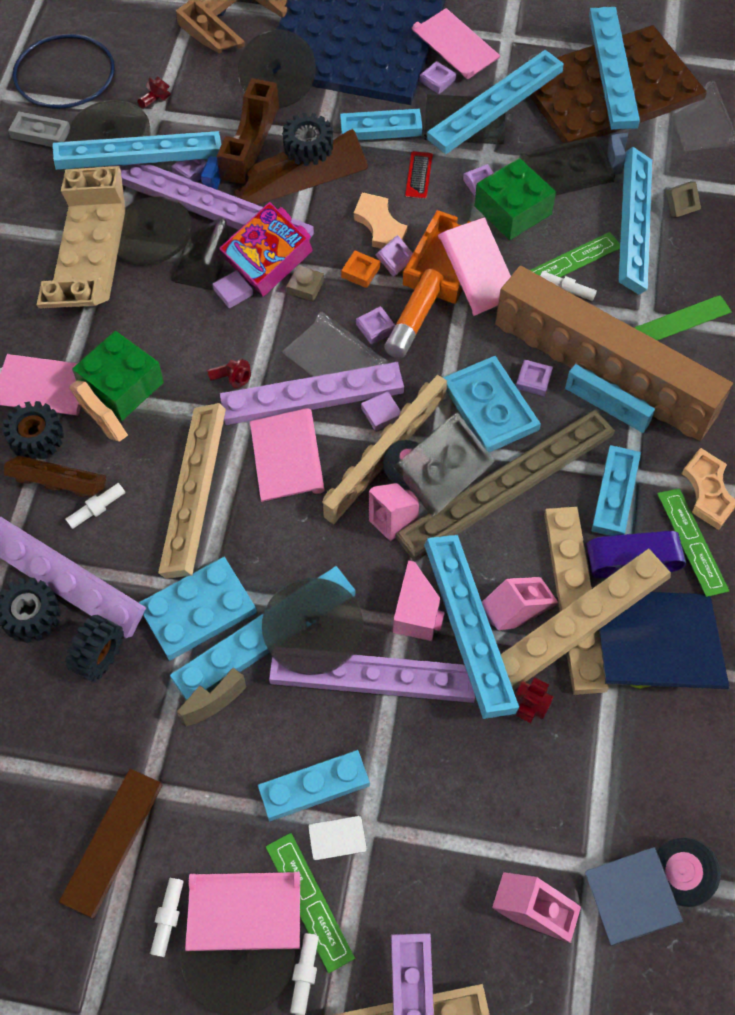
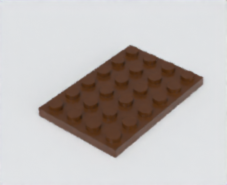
M654 25L622 35L640 118L639 123L705 100L707 91ZM595 45L557 57L558 60L564 63L563 72L529 95L567 149L622 130H611Z

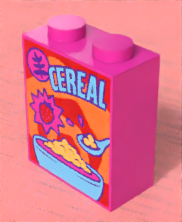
M271 202L265 205L219 248L225 260L263 297L313 251L309 241L311 236L301 225L296 227L291 222L292 218L282 207L277 209Z

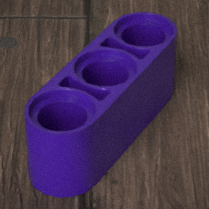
M675 531L603 536L592 539L586 544L592 576L595 578H608L647 549H650L670 572L678 571L686 566L680 536Z

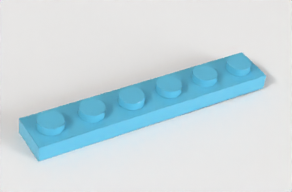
M616 7L590 8L589 20L611 130L638 128L640 118Z
M542 51L427 132V140L446 155L562 73L564 63L548 51Z
M219 131L57 142L53 143L55 170L208 159L209 156L217 157L221 147Z
M631 147L626 151L624 161L619 283L640 295L648 290L652 159L636 148Z
M458 535L427 538L424 546L482 718L516 714L519 705Z
M335 566L172 673L170 677L185 700L199 686H202L210 693L232 668L239 672L243 671L273 651L274 647H279L354 597L355 589L338 567Z

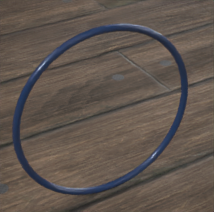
M61 34L39 40L24 50L14 65L13 82L17 91L33 104L46 108H70L87 103L99 96L110 84L114 75L115 65L110 51L99 41L83 35ZM62 38L87 40L101 47L108 55L111 71L106 83L93 95L74 103L47 104L39 102L26 95L17 82V69L24 56L35 47L51 40Z

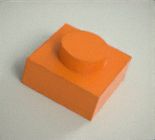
M354 251L341 270V278L367 288L380 269V261Z

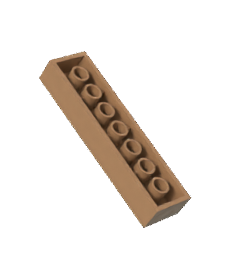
M521 265L500 289L495 325L499 326L504 332L513 334L525 341L530 347L537 348L548 354L557 362H562L570 368L577 364L584 369L593 371L605 381L618 385L623 391L646 401L655 408L653 415L656 419L667 422L679 429L684 435L693 437L700 442L719 416L733 382Z

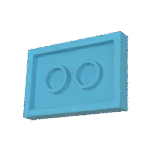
M496 356L443 377L447 380V394L485 454L540 430L541 423Z
M225 557L194 572L192 576H187L139 602L146 607L143 616L169 661L257 613L254 603Z

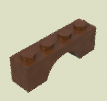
M251 78L243 96L242 114L238 130L234 137L225 136L217 154L220 179L240 184L247 183L249 179L247 172L255 165L279 109L277 83Z

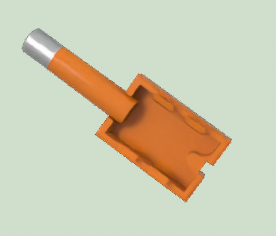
M439 210L436 211L403 271V286L412 288L414 291L384 346L386 352L392 357H405L436 297L456 304L463 291L443 243L438 238L440 233L461 226L457 224L458 217Z

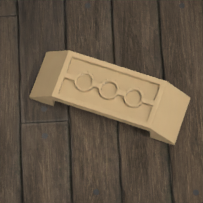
M119 166L65 170L61 192L69 207L53 281H41L36 304L38 308L96 306L109 300L125 215L123 186Z

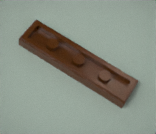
M129 769L61 896L60 904L94 920L163 786L161 782Z

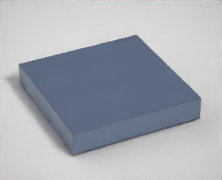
M655 847L585 871L610 945L614 946L684 922Z

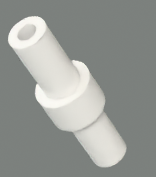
M544 271L541 273V277L564 290L590 301L594 300L597 290L575 283V279L567 276L561 278Z
M117 483L98 497L96 495L85 501V506L67 517L66 521L74 529L91 516L97 517L106 511L105 507L125 494L124 489Z
M169 878L163 905L158 907L154 923L158 924L150 951L151 955L165 957L172 927H176L180 914L176 910L184 883L183 880Z
M304 934L299 964L294 966L292 981L295 982L290 1009V1013L294 1015H305L310 985L315 983L317 968L314 967L319 936L314 934Z

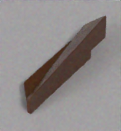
M351 129L333 140V150H331L330 157L326 156L324 162L318 159L317 165H313V161L309 162V166H304V161H301L298 165L295 163V158L290 161L288 154L285 155L284 151L253 165L247 172L248 182L245 186L236 188L234 195L237 198L258 205L366 170L368 164L357 135Z

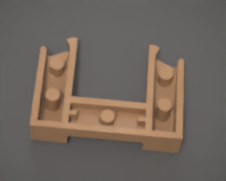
M189 0L176 10L178 25L197 41L215 52L222 53L223 49L235 46L238 49L245 47V41L217 17V15L237 0ZM255 0L282 18L287 13V7H285L287 0Z

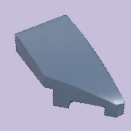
M628 133L610 134L607 147V161L611 175L622 173L626 157L625 147Z

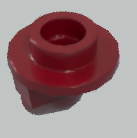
M158 76L155 80L149 77L145 87L150 92L139 98L137 103L140 108L144 109L158 98L165 101L171 95L168 91L170 86Z
M231 359L228 364L207 369L210 381L228 376L230 385L236 389L247 384L251 377L250 364L243 359L238 361Z

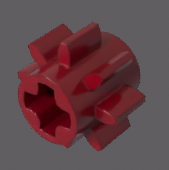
M535 677L531 684L522 681L515 694L519 705L516 716L529 723L532 722L535 716L543 720L554 696L546 693L550 684Z

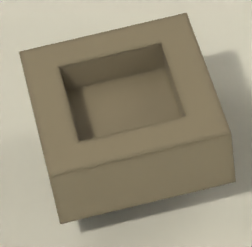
M690 181L666 189L671 217H679L701 209L696 182Z
M297 265L286 286L287 294L313 302L324 282V273Z

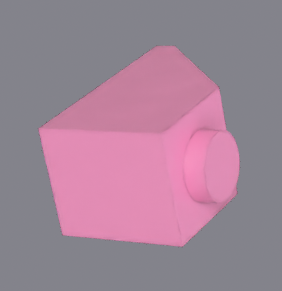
M398 483L375 486L369 490V521L390 542L396 538L398 531L418 519L419 501L410 490L405 491Z
M408 560L394 616L393 633L432 641L434 630L441 631L445 612L439 610L440 597L414 561Z
M541 577L506 579L482 601L488 621L497 630L515 629L554 608L559 603Z
M503 872L492 908L515 923L571 943L581 906L538 877Z

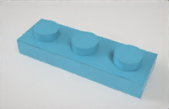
M420 109L340 114L341 134L353 129L358 140L422 136L423 128Z
M575 364L569 371L565 386L566 390L642 433L645 432L651 422L655 408L646 401L623 391L618 385L598 377L589 369H584Z
M610 445L592 532L609 536L625 535L641 452Z
M356 750L258 785L270 822L369 787L370 781L359 751Z

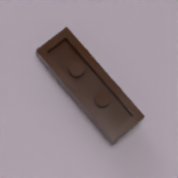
M17 456L4 465V475L14 477L19 483L44 484V487L49 490L65 489L74 491V494L79 497H92L105 488L106 475L23 456Z

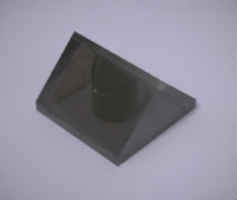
M223 217L188 236L171 277L173 282L214 290L213 283L218 280L225 262V258L219 248L229 240L227 222Z

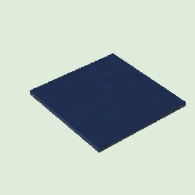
M650 592L599 629L605 684L729 689L730 685L711 596L706 597L705 594Z

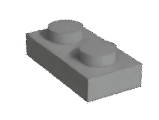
M18 111L8 132L11 139L53 147V143L64 142L71 129L68 121Z

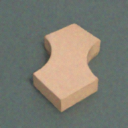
M362 192L354 211V220L364 224L371 231L373 236L372 247L382 249L397 235L404 241L407 225L399 223L390 215L388 211V198Z
M77 380L69 385V389L85 413L96 421L109 439L120 442L128 436L113 411L99 400L85 381Z
M700 448L683 469L682 475L691 482L696 493V504L692 513L719 530L735 509V499L728 493L723 482V473L727 464Z

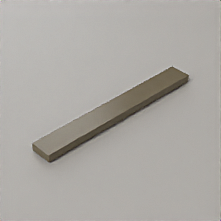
M594 409L398 531L396 539L415 562L427 554L424 546L427 538L452 536L461 533L611 438L615 430Z

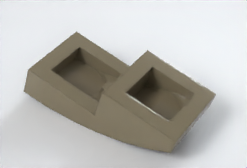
M232 668L211 693L202 686H199L177 711L181 723L186 727L196 724L229 705L247 687L244 675L235 668Z

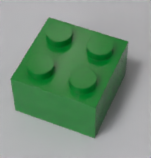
M518 158L477 183L474 207L508 240H511L552 215L556 191L521 158Z
M116 330L72 368L76 381H85L99 400L111 409L120 421H123L164 383L159 362Z

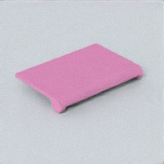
M447 8L422 24L416 22L412 27L413 32L466 79L471 78L500 58V55Z
M485 217L440 233L438 238L443 243L471 306L473 316L498 306L500 289L511 276Z
M7 354L0 373V405L8 407L20 405L21 408H25L24 402L30 401L31 405L34 406L35 401H40L42 406L46 403L56 413L78 416L81 405L69 389V385L76 381L72 368L78 363Z
M301 409L250 421L261 502L312 491L314 494H320L325 491L311 409Z
M300 872L189 874V904L185 951L300 949Z

